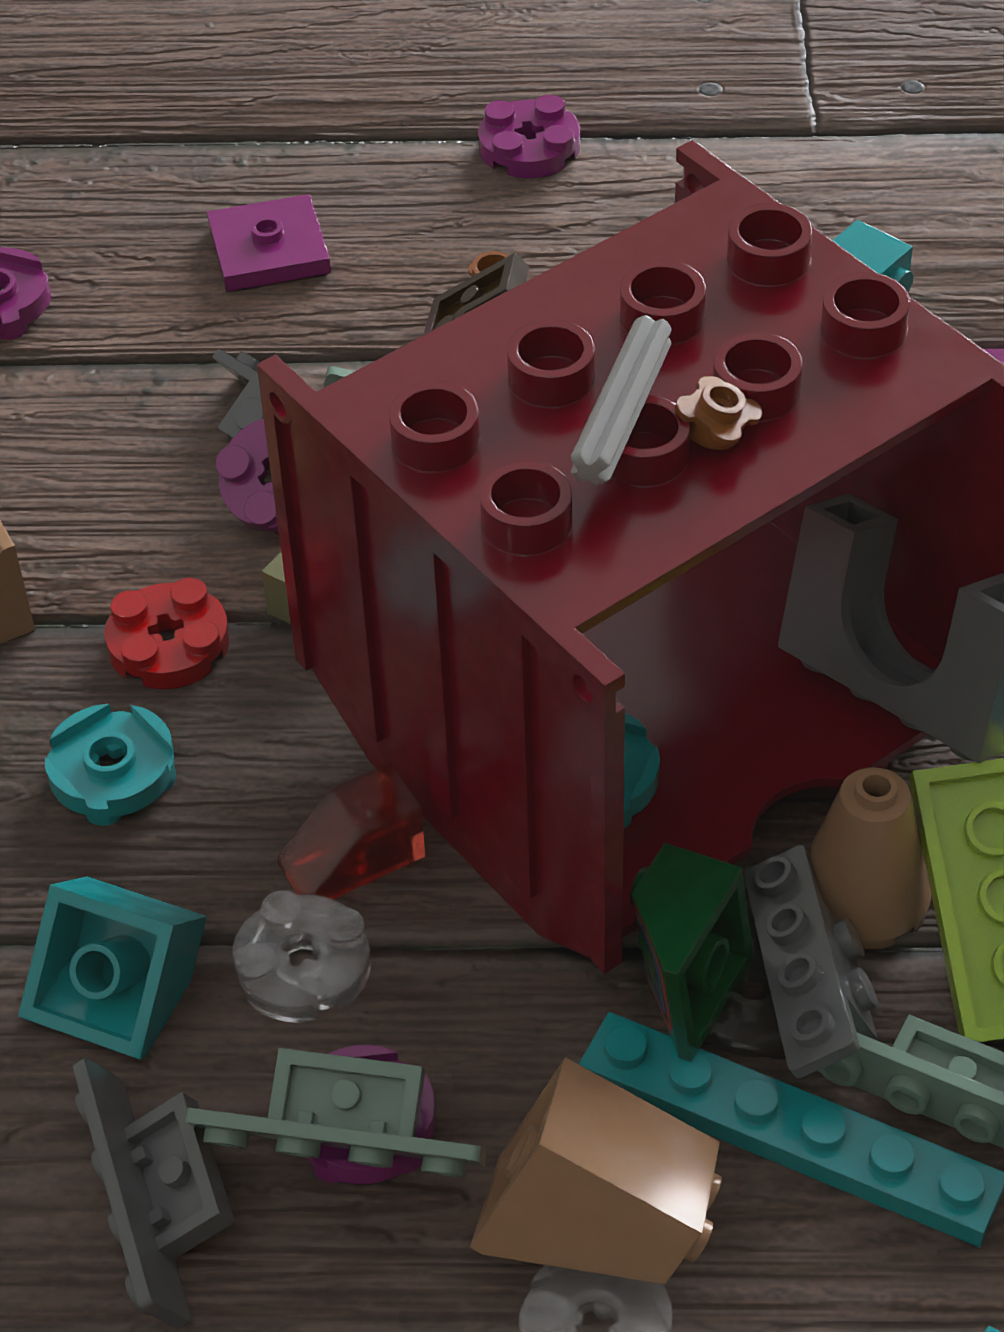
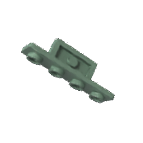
M909 1014L892 1047L857 1033L860 1045L857 1053L817 1070L835 1084L848 1087L855 1086L888 1100L890 1104L900 1111L914 1115L922 1114L956 1128L960 1134L972 1141L992 1143L1004 1148V1052Z
M278 1048L268 1118L187 1108L185 1123L205 1130L203 1142L207 1144L247 1149L249 1136L277 1139L275 1152L306 1158H319L321 1145L349 1149L348 1162L382 1168H392L394 1155L422 1159L421 1172L449 1177L465 1178L467 1165L485 1167L487 1151L481 1146L416 1137L426 1072L423 1066Z

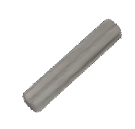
M644 315L634 321L571 454V461L573 462L571 473L579 482L589 480L599 486L611 479L671 346L669 335L672 329L663 318L654 321L647 315Z

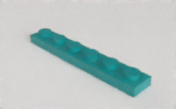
M612 1012L607 1013L579 1062V1065L703 1133L981 1248L1004 1194V1172L703 1049L699 1048L692 1062L679 1058L670 1036Z

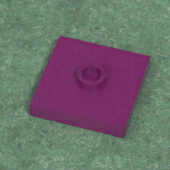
M310 194L207 211L209 229L226 292L331 273L329 254Z

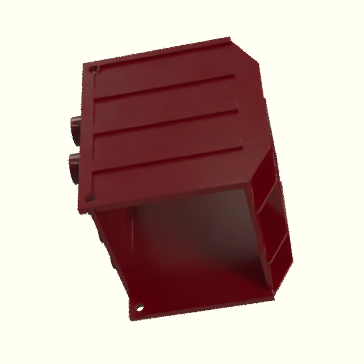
M694 140L676 148V162L683 166V179L675 183V203L319 391L316 392L276 354L256 364L295 660L306 671L310 668L312 669L369 762L538 935L591 958V961L604 974L622 963V938L638 928L635 907L630 903V891L633 881L642 867H650L664 843L733 865L751 853L752 835L758 820L779 799L791 793L809 788H840L850 774L860 769L872 767L886 769L890 760L929 735L923 731L905 726L901 723L898 716L874 702L855 697L848 687L824 673L807 669L800 659L778 647L805 506L849 493L898 519L884 586L886 613L891 628L900 644L912 657L928 667L937 669L943 658L959 588L1001 573L1004 574V364L911 298L907 290L899 282L875 272L813 227L809 219L802 212L781 204ZM644 315H647L654 321L663 318L672 329L669 335L671 346L611 479L599 486L589 480L579 482L571 473L573 467L571 454L634 321ZM705 376L717 377L724 382L736 386L744 394L745 398L756 401L762 409L759 423L745 426L739 442L726 450L708 449L691 440L690 422L680 419L675 411L678 398L681 396H691L697 390L696 386L699 379ZM625 713L638 719L647 729V739L654 745V748L657 745L660 754L658 788L652 800L642 811L632 816L631 823L624 829Z

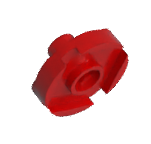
M183 578L176 583H160L137 591H124L115 596L111 602V615L106 622L104 632L110 662L117 673L126 679V672L132 676L142 678L143 686L174 689L193 684L212 672L211 662L219 656L221 651L224 657L229 648L230 635L225 610L219 600L207 592L205 583L199 579ZM166 630H175V638L163 640L162 636L158 633Z

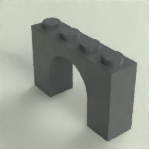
M849 493L805 506L778 647L800 659L807 669L824 673L848 687L855 697L874 702L898 716L901 723L905 726L923 731L946 744L960 758L981 763L1004 753V574L1001 573L959 588L943 658L937 669L928 667L912 657L900 644L891 628L886 613L884 586L898 519Z

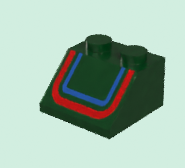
M664 843L650 867L644 866L638 871L631 887L630 903L635 907L639 929L638 947L643 951L648 983L678 1057L692 1062L749 966L754 954L742 868Z

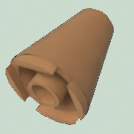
M872 767L857 770L850 774L842 783L808 853L810 854L821 898L838 921L845 918L850 920L859 935L864 949H883L896 944L898 936L903 935L912 928H914V933L923 925L930 906L931 889L908 785L899 775L883 768Z

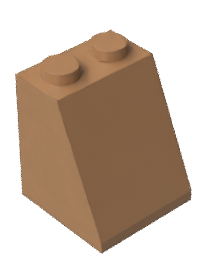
M565 1057L498 1158L470 1248L487 1256L666 1284L683 1259L690 1263H694L698 1259L711 1235L713 1222L705 1217L707 1210L719 1191L722 1177L714 1173L720 1142Z

